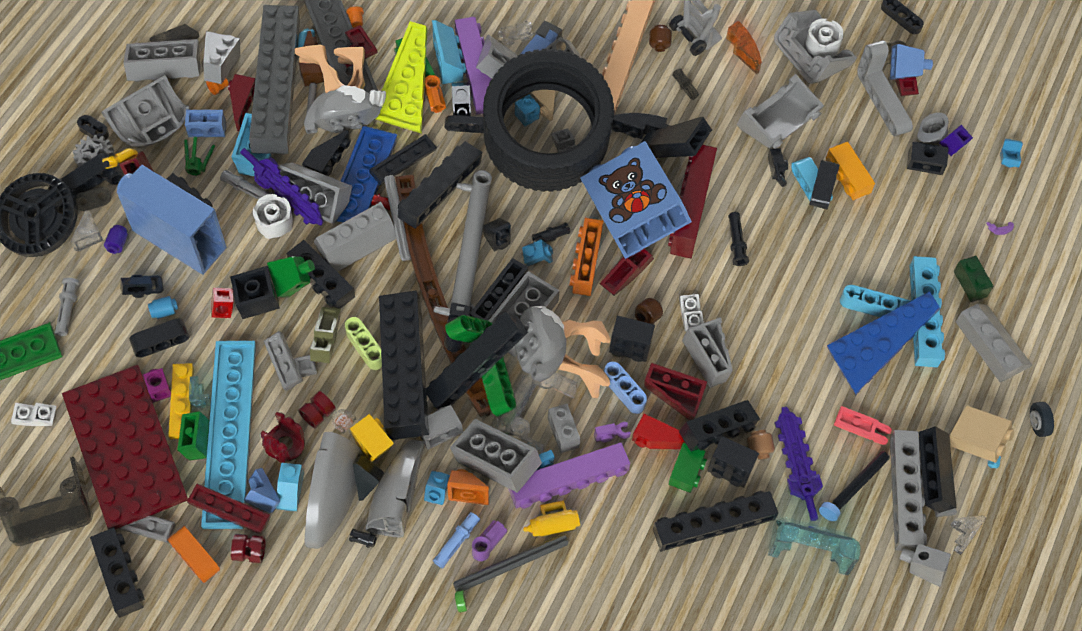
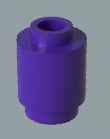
M114 225L113 228H110L104 242V247L109 253L116 254L122 252L128 237V231L125 227Z

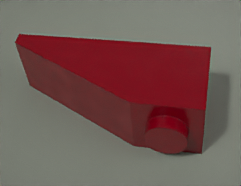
M235 74L233 80H230L228 84L237 131H240L245 113L249 112L253 102L256 80L255 78Z

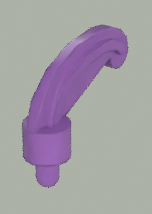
M1009 222L1008 226L998 228L994 223H986L989 226L988 229L996 235H1005L1014 228L1012 222Z

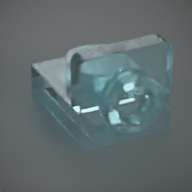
M198 376L190 377L189 385L191 406L205 408L206 406H211L210 395L204 394L203 383L200 384Z

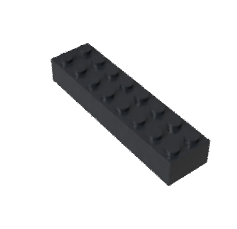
M417 290L379 296L385 431L391 440L429 435L422 311Z

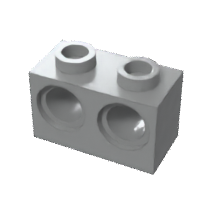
M568 404L548 409V421L560 453L579 448L580 436Z

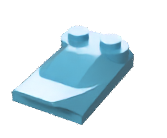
M245 113L231 158L239 174L254 176V166L240 154L243 148H246L251 153L249 136L252 114ZM251 153L259 161L271 157L270 153Z

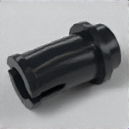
M352 529L350 533L352 537H349L350 542L366 545L367 548L374 547L377 541V535H374V532L367 533Z

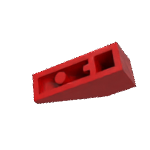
M643 414L632 438V441L639 447H647L649 449L681 450L682 444L685 443L679 433L680 430L646 414Z

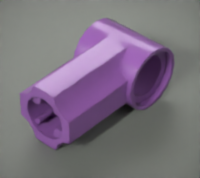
M493 520L484 532L473 540L472 556L475 560L485 561L489 558L490 552L507 534V529L503 524ZM483 546L486 550L478 551L476 548Z

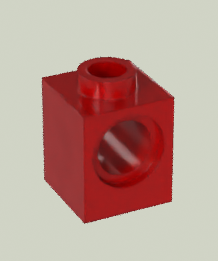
M213 287L211 298L212 318H231L234 303L233 288Z

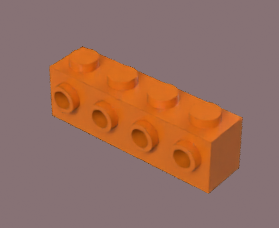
M585 218L584 226L579 228L578 237L581 238V242H577L575 253H578V259L574 258L572 269L575 270V275L571 274L569 286H573V294L591 296L603 220Z

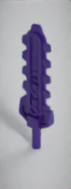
M246 148L240 151V154L254 166V179L258 185L264 189L272 188L275 191V195L286 198L294 208V214L296 216L300 214L304 217L303 222L306 225L309 223L323 225L324 221L321 218L319 204L316 202L311 203L308 194L300 193V187L297 184L292 185L287 175L282 176L278 163L272 157L259 161Z
M782 407L778 421H775L774 424L776 428L781 430L778 439L783 441L785 445L781 450L784 455L788 456L789 461L785 462L786 468H791L792 471L789 479L787 478L789 492L791 495L805 500L810 520L816 521L819 518L813 498L822 490L823 484L820 475L810 468L813 465V459L807 457L806 452L810 449L809 445L803 442V439L806 437L805 431L799 428V425L802 424L801 417H796L787 407Z

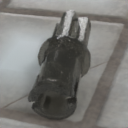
M681 68L675 70L672 76L679 83L680 89L684 90L690 99L695 100L699 93L692 85V80L688 79Z

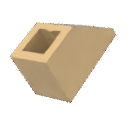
M538 90L527 93L540 106V114L549 121H552L555 90Z

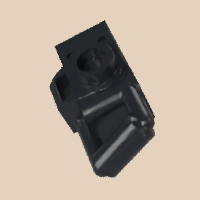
M781 148L770 149L768 161L772 180L776 179L781 187H785L787 181L784 174L785 170H788V160H784Z
M132 275L129 278H120L122 295L142 298L144 294H159L164 291L162 277L159 275ZM151 280H155L156 289H152Z

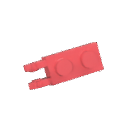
M843 406L840 407L834 423L836 427L869 440L872 439L874 442L886 445L888 439L881 434L875 433V429L883 434H891L892 431L890 426L878 422L879 420Z

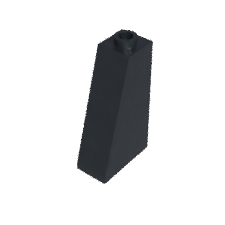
M699 117L648 132L641 143L646 141L655 158L695 156L712 129L704 117Z

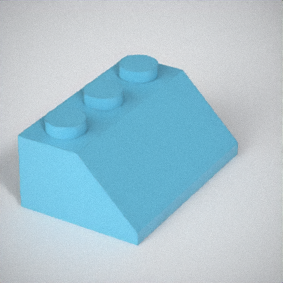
M432 20L433 44L442 84L463 81V74L466 73L465 64L461 63V59H463L462 51L457 47L459 45L458 35L454 34L453 28Z

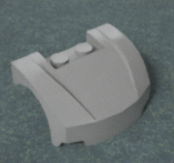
M166 75L106 108L101 113L123 142L131 147H140L162 141L179 129L185 121L186 110H189V105L186 106L173 91Z

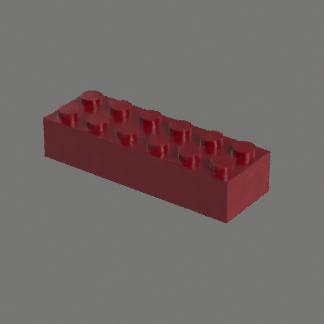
M702 145L695 156H689L679 197L692 222L670 234L668 246L671 247L670 254L692 259L717 152L716 147Z

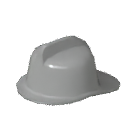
M933 113L925 117L920 124L917 134L919 141L936 144L943 140L948 134L949 121L946 114Z

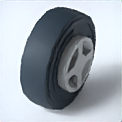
M1043 401L1033 403L1030 407V422L1033 431L1038 437L1052 435L1054 431V417L1050 406Z

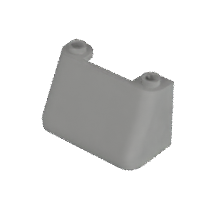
M817 10L789 13L776 31L774 40L776 45L808 83H818L850 67L855 62L857 57L847 49L842 50L834 57L827 55L823 58L820 55L815 57L810 55L805 47L808 30L814 21L823 18Z
M796 74L788 80V85L780 87L777 93L762 104L745 110L737 123V126L743 132L769 149L778 148L783 143L782 140L811 119L814 121L822 114L820 111L824 105Z

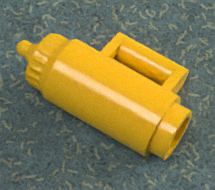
M564 500L540 505L542 515L530 519V524L524 527L523 530L531 532L534 537L574 530L580 526L577 510H567ZM562 509V511L550 514L545 513L553 510Z

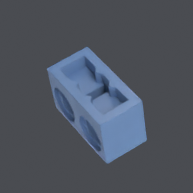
M186 110L185 127L188 137H225L226 119L223 110Z

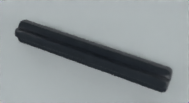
M881 451L833 500L832 504L836 505L840 510L890 459V456L885 451Z

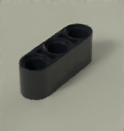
M821 160L809 205L828 209L840 164Z
M176 318L137 332L130 336L129 341L135 356L142 358L184 343L190 336L184 320Z

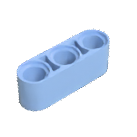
M607 363L604 372L610 380L609 388L630 412L634 414L642 413L647 401L644 391L619 363ZM609 372H615L617 375L612 376ZM621 386H627L629 389L624 390ZM639 400L641 404H635L633 401Z

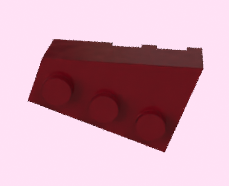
M651 363L645 378L644 387L689 421L696 418L707 381Z

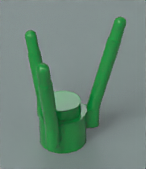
M197 137L193 138L192 157L190 160L188 140L185 139L186 172L193 176L200 175L201 171L205 172L215 145L211 146L202 164L201 159L196 157Z

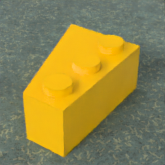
M368 414L352 426L350 431L356 445L363 451L364 457L373 462L388 451L394 443L387 436L380 420L377 417L373 419Z

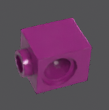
M162 368L152 369L148 373L143 374L153 403L171 397V390ZM156 382H161L159 385L153 386Z

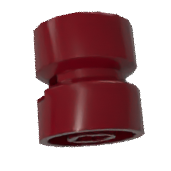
M318 391L310 398L311 403H305L298 409L300 416L314 429L324 421L323 417L330 416L336 410L333 402L321 391Z
M235 534L231 545V560L244 562L248 559L252 563H262L266 548L265 536L253 535L249 538L245 534Z

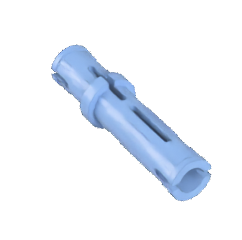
M469 512L460 526L457 525L452 537L433 559V562L438 567L443 569L464 540L471 536V531L480 521L476 514Z

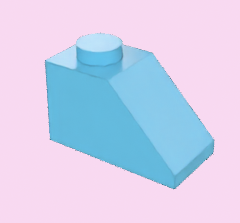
M281 463L277 483V496L280 499V503L276 507L278 510L297 512L304 477L302 465Z

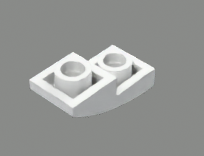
M699 294L679 296L682 321L685 332H687L689 328L704 323L703 313L700 309Z
M15 403L11 424L52 426L56 406L36 403L35 406Z

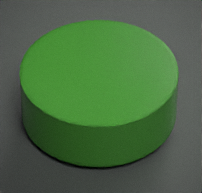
M457 591L455 593V600L458 612H466L467 604L464 591Z

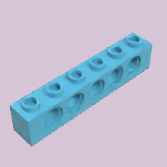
M914 256L909 265L911 301L930 291L941 309L942 299L939 298L941 283L938 282L940 267L937 265L936 258ZM940 310L913 337L915 366L938 367L941 361H944L945 350L942 349L944 333L941 332L943 316L940 315Z

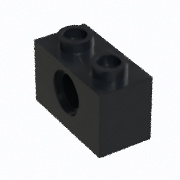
M912 142L908 151L907 169L943 175L947 167L949 148L923 142Z

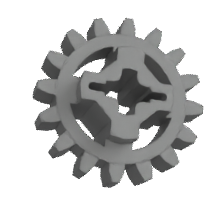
M94 135L93 139L87 136V140L81 139V145L76 144L77 150H73V158L78 167L100 153H107L115 157L113 146L109 140H105L104 136H101L99 139L97 135Z

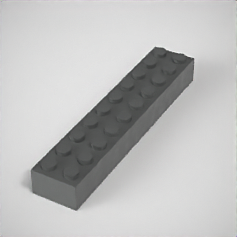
M263 5L249 136L251 153L289 154L297 61L295 48H298L300 27L299 6Z

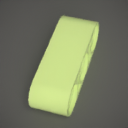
M351 317L345 322L346 335L370 369L378 370L382 368L381 348L359 318ZM362 342H368L367 345H361ZM374 356H378V357H379V358L376 359V360H372V359H371V358L374 357Z

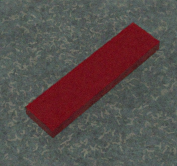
M200 484L195 485L187 500V503L260 535L271 518L268 513Z

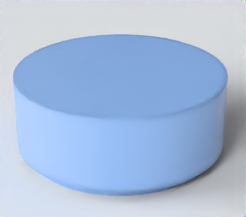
M824 502L819 508L820 514L829 521H836L841 514L839 508L830 502Z

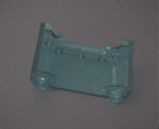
M787 517L777 519L773 526L768 556L778 558L780 552L783 550L790 551L792 542L831 551L830 561L837 563L839 567L838 573L849 575L859 561L860 544L847 532Z

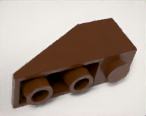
M311 30L307 32L303 47L318 45L316 37H312ZM299 62L300 73L305 87L310 86V83L319 84L324 82L323 73L318 64Z

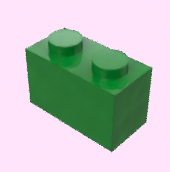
M200 411L182 414L177 451L189 461L207 458L210 420Z
M683 443L668 485L691 493L693 487L697 488L701 476H698L699 469L704 470L707 459L704 458L706 451L697 449L691 452L686 443Z

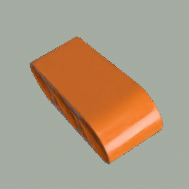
M185 526L167 539L203 583L221 570Z

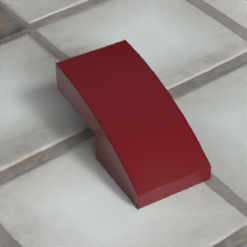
M916 77L895 80L900 96L919 94Z

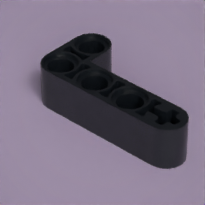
M100 153L60 180L70 187L77 199L105 180L112 185H118L124 173L119 163L116 167L106 169V167H109V161L102 162V160L110 157V155Z

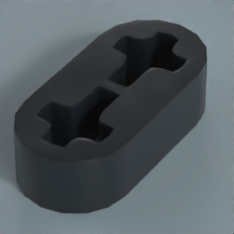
M83 115L78 118L77 125L82 133L92 139L94 135H97L98 139L101 136H104L105 140L108 139L109 132L103 123L89 115Z

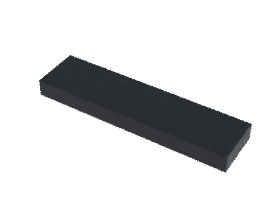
M425 134L372 167L369 173L381 186L385 183L384 178L386 176L393 175L395 177L436 151L437 147Z

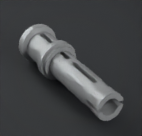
M69 277L62 279L63 289L62 293L59 294L61 305L55 328V334L59 336H67L72 306L77 301L76 291L77 287L80 286L79 280Z

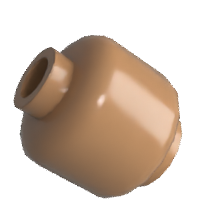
M766 430L751 432V436L747 438L748 448L759 453L758 460L770 458L769 454L775 450L772 434L766 432Z

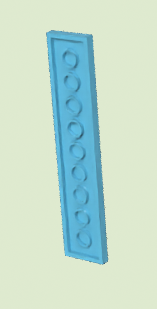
M216 341L204 487L246 504L244 499L247 491L256 342ZM202 510V529H244V527Z

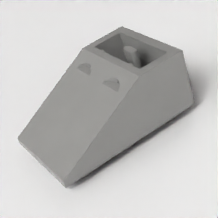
M488 34L476 68L493 79L494 74L506 62H510V59L516 58L517 54Z

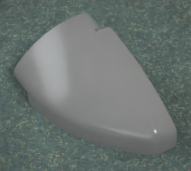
M333 432L323 433L320 449L317 451L305 528V545L307 548L319 549L328 542L345 518L357 492L353 463L358 455H365L355 443Z
M408 441L385 470L372 499L366 522V531L384 536L404 537L422 459L424 441Z

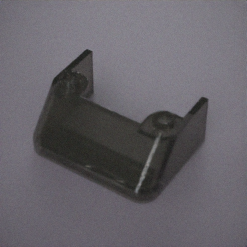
M70 457L74 476L66 478L61 482V496L20 508L18 501L13 497H6L5 492L0 487V518L9 540L14 545L24 546L86 526L92 521L93 513L82 468L75 457Z

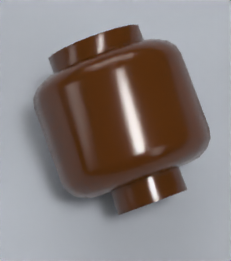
M656 25L650 30L649 45L655 51L664 52L665 49L671 46L672 31L668 26Z
M646 298L635 307V318L641 322L654 324L663 316L662 305L654 298Z

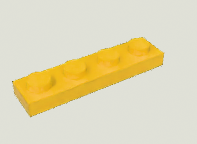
M193 363L173 364L169 420L170 439H179L182 414L192 413Z

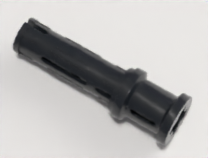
M731 212L728 218L732 237L730 248L734 256L732 262L735 266H744L749 263V257L746 255L747 244L743 239L740 213Z

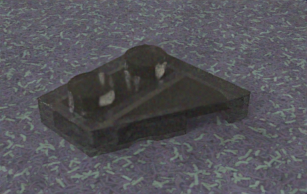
M183 24L152 36L150 42L197 39L199 32Z

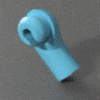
M309 28L299 33L298 48L304 46L307 32L310 31ZM310 29L312 37H315V31Z

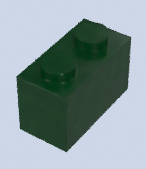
M975 255L958 262L954 273L970 302L988 297L994 286L977 256Z

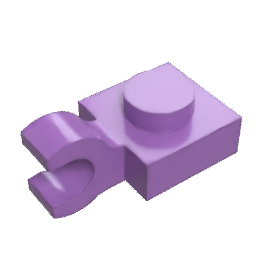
M621 422L618 425L613 423L595 427V441L609 442L615 436H619L622 439L629 438L631 433L621 430L627 428L628 423Z

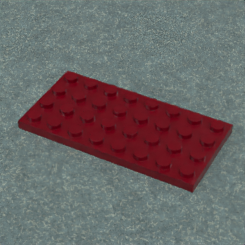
M139 365L62 393L108 530L111 528L116 530L188 500Z

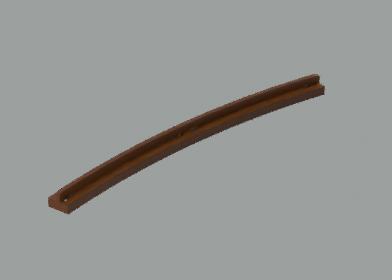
M414 175L395 176L399 201L405 200L412 189L415 188ZM403 221L410 258L423 300L438 338L452 364L456 357L466 350V347L463 344L462 349L457 352H451L445 348V325L447 324L448 316L435 313L434 307L448 308L433 267L423 226L421 223L415 229ZM435 298L438 299L440 306L437 305ZM480 378L466 394L478 415L482 417L484 415L489 416L491 409L483 401L485 399L489 405L483 380Z

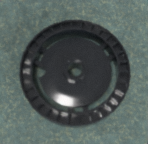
M46 173L28 174L13 181L0 195V242L7 249L25 257L43 256L58 249L69 238L77 221V201L70 187L57 177ZM40 186H48V187H52L53 189H51V190L49 191V190H47V189H42V188H36V189H32V188H34V187H40ZM62 203H63V214H62V213H59V207H60V205H62ZM8 215L12 232L19 239L25 241V244L18 243L12 238L8 229Z

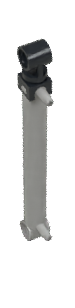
M479 170L474 174L472 185L457 183L456 186L457 189L470 192L451 306L450 308L434 307L435 313L448 316L447 323L461 315L469 316L483 225L492 181L491 174L485 170ZM446 333L444 339L445 348L451 352L460 351L464 342L451 339Z

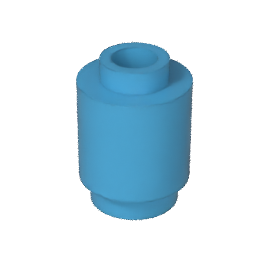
M171 296L152 300V303L148 304V308L152 318L157 317V319L176 314L175 310H178V305L175 298L172 299Z

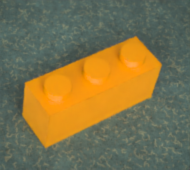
M847 141L829 148L826 161L840 164L836 179L842 183L846 194L852 200L872 193L875 182L849 142Z

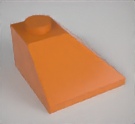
M451 470L447 484L448 500L489 505V487L467 470Z

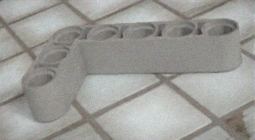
M881 40L865 46L857 73L890 133L893 136H898L911 132L913 125L882 71L889 50L887 43Z

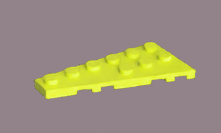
M410 21L382 88V91L386 92V99L380 114L375 120L422 134L428 29L425 25Z

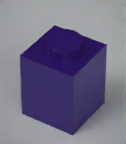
M960 125L939 144L942 147H948V154L952 156L971 141L973 137Z

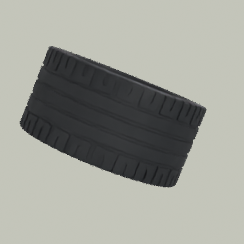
M537 49L510 59V62H506L494 74L484 96L483 133L484 143L490 159L498 171L503 173L510 181L534 191H561L581 183L580 177L589 173L594 166L601 164V161H603L608 149L614 119L613 97L603 75L599 74V71L590 62H586L587 60L584 58H579L576 54L573 55L571 52H563L564 50L559 49L558 51L555 49ZM538 90H555L571 96L582 105L589 116L592 128L578 145L569 150L558 153H540L522 146L510 135L503 121L509 107L523 95Z

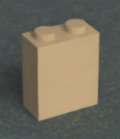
M966 405L949 435L950 444L953 448L996 463L999 456L1002 457L1004 455L1006 443L1012 440L1014 430L1012 429V421Z

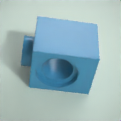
M529 94L515 102V116L526 127L539 119L540 106Z

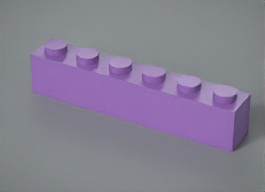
M475 17L455 20V32L459 38V48L462 51V60L465 64L476 115L483 114L484 96L491 78L476 68L485 43L484 37H480L481 25L476 22Z
M621 442L536 470L518 493L509 488L508 490L515 508L521 507L524 509L530 507L534 502H545L550 500L552 496L558 494L563 496L570 493L573 489H584L591 483H602L615 475L616 477L623 476L629 471L630 461Z

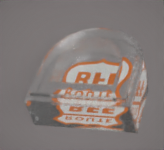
M345 409L337 410L332 415L333 426L343 434L356 420V416Z

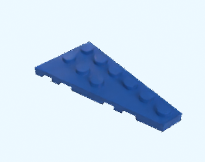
M930 291L827 345L829 352L855 395L940 310Z

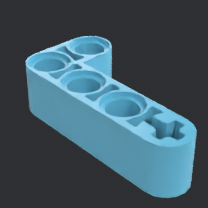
M847 285L840 297V304L843 307L877 317H882L911 301L855 285Z

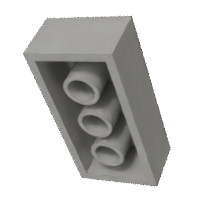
M527 271L488 321L493 324L498 316L506 311L517 315L520 319L525 310L534 306H544L552 310L559 301L560 290ZM515 346L508 352L514 357L517 355Z
M477 419L472 421L450 447L457 462L517 493L542 464L536 448Z

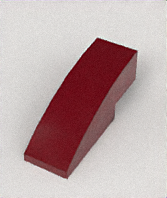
M643 249L626 259L623 257L600 282V285L615 296L654 260L653 256Z

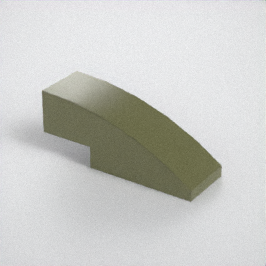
M321 308L310 348V361L330 363L341 309Z

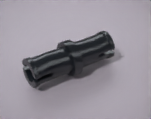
M566 222L553 228L547 227L545 231L532 234V241H555L558 237L570 234V228H566L568 226Z

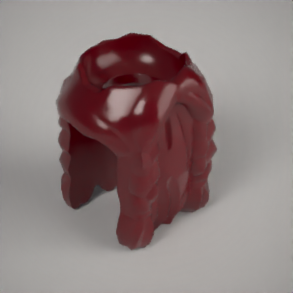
M276 412L275 416L279 424L269 433L262 430V446L268 456L277 459L280 463H286L287 461L297 459L303 452L305 447L304 432L299 423H296L291 416L286 418L284 413ZM281 438H291L293 441L292 448L288 450L284 443H280L279 440Z

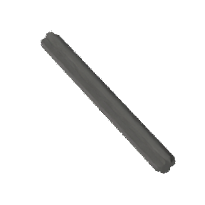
M565 534L559 535L454 581L453 586L456 592L465 591L567 546L568 539Z

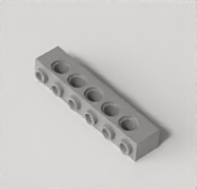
M894 430L890 436L895 550L902 551L903 548L915 552L918 544L926 545L927 534L923 530V526L926 523V515L922 511L925 499L921 493L923 477L920 475L922 466L921 457L919 456L918 431ZM903 450L908 451L910 455H906ZM904 469L910 470L912 474H907ZM905 488H910L913 493L907 492ZM906 506L911 507L914 512H909ZM907 525L913 527L915 532L909 531Z

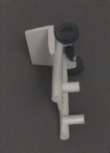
M684 0L683 16L677 15L670 21L669 27L673 31H682L681 33L688 42H692L693 45L690 47V52L693 56L701 54L705 49H710L722 40L721 35L713 27L721 9L719 4H715L713 9L708 10L700 0Z

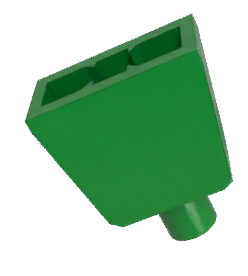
M293 256L267 263L277 297H290L308 285L311 281L308 273L315 269L314 263L311 260L304 261L303 257Z

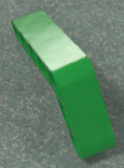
M461 315L447 323L445 330L451 339L471 343L477 340L492 323L487 320ZM502 357L482 376L490 409L497 417L516 408V400L504 357Z

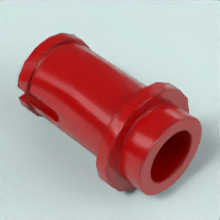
M374 194L371 205L381 202L385 209L390 210L388 198L382 197L381 194Z

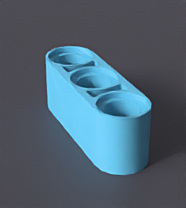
M806 157L793 162L791 169L810 201L818 168L811 157Z

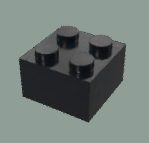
M268 266L230 276L236 307L242 319L280 309Z
M617 315L611 336L609 353L617 357H628L636 362H646L655 325Z
M722 436L712 456L708 472L716 478L728 480L733 486L744 488L759 453Z

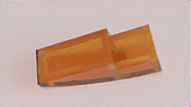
M737 21L728 27L726 39L734 45L733 53L757 75L762 63L758 47L748 30Z

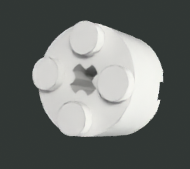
M826 19L814 21L810 25L805 41L808 53L813 57L819 55L823 58L827 55L831 57L836 56L843 39L842 27L833 20L832 22L826 21Z
M269 194L258 199L257 204L253 208V216L258 231L265 238L281 237L292 230L293 216L290 204L286 198Z

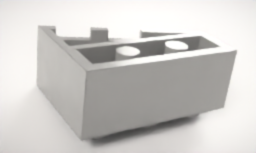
M206 31L203 62L204 80L222 84L240 57V38Z
M721 317L689 328L682 339L705 381H707L709 388L725 383L733 371L729 352L725 346V335L721 328Z

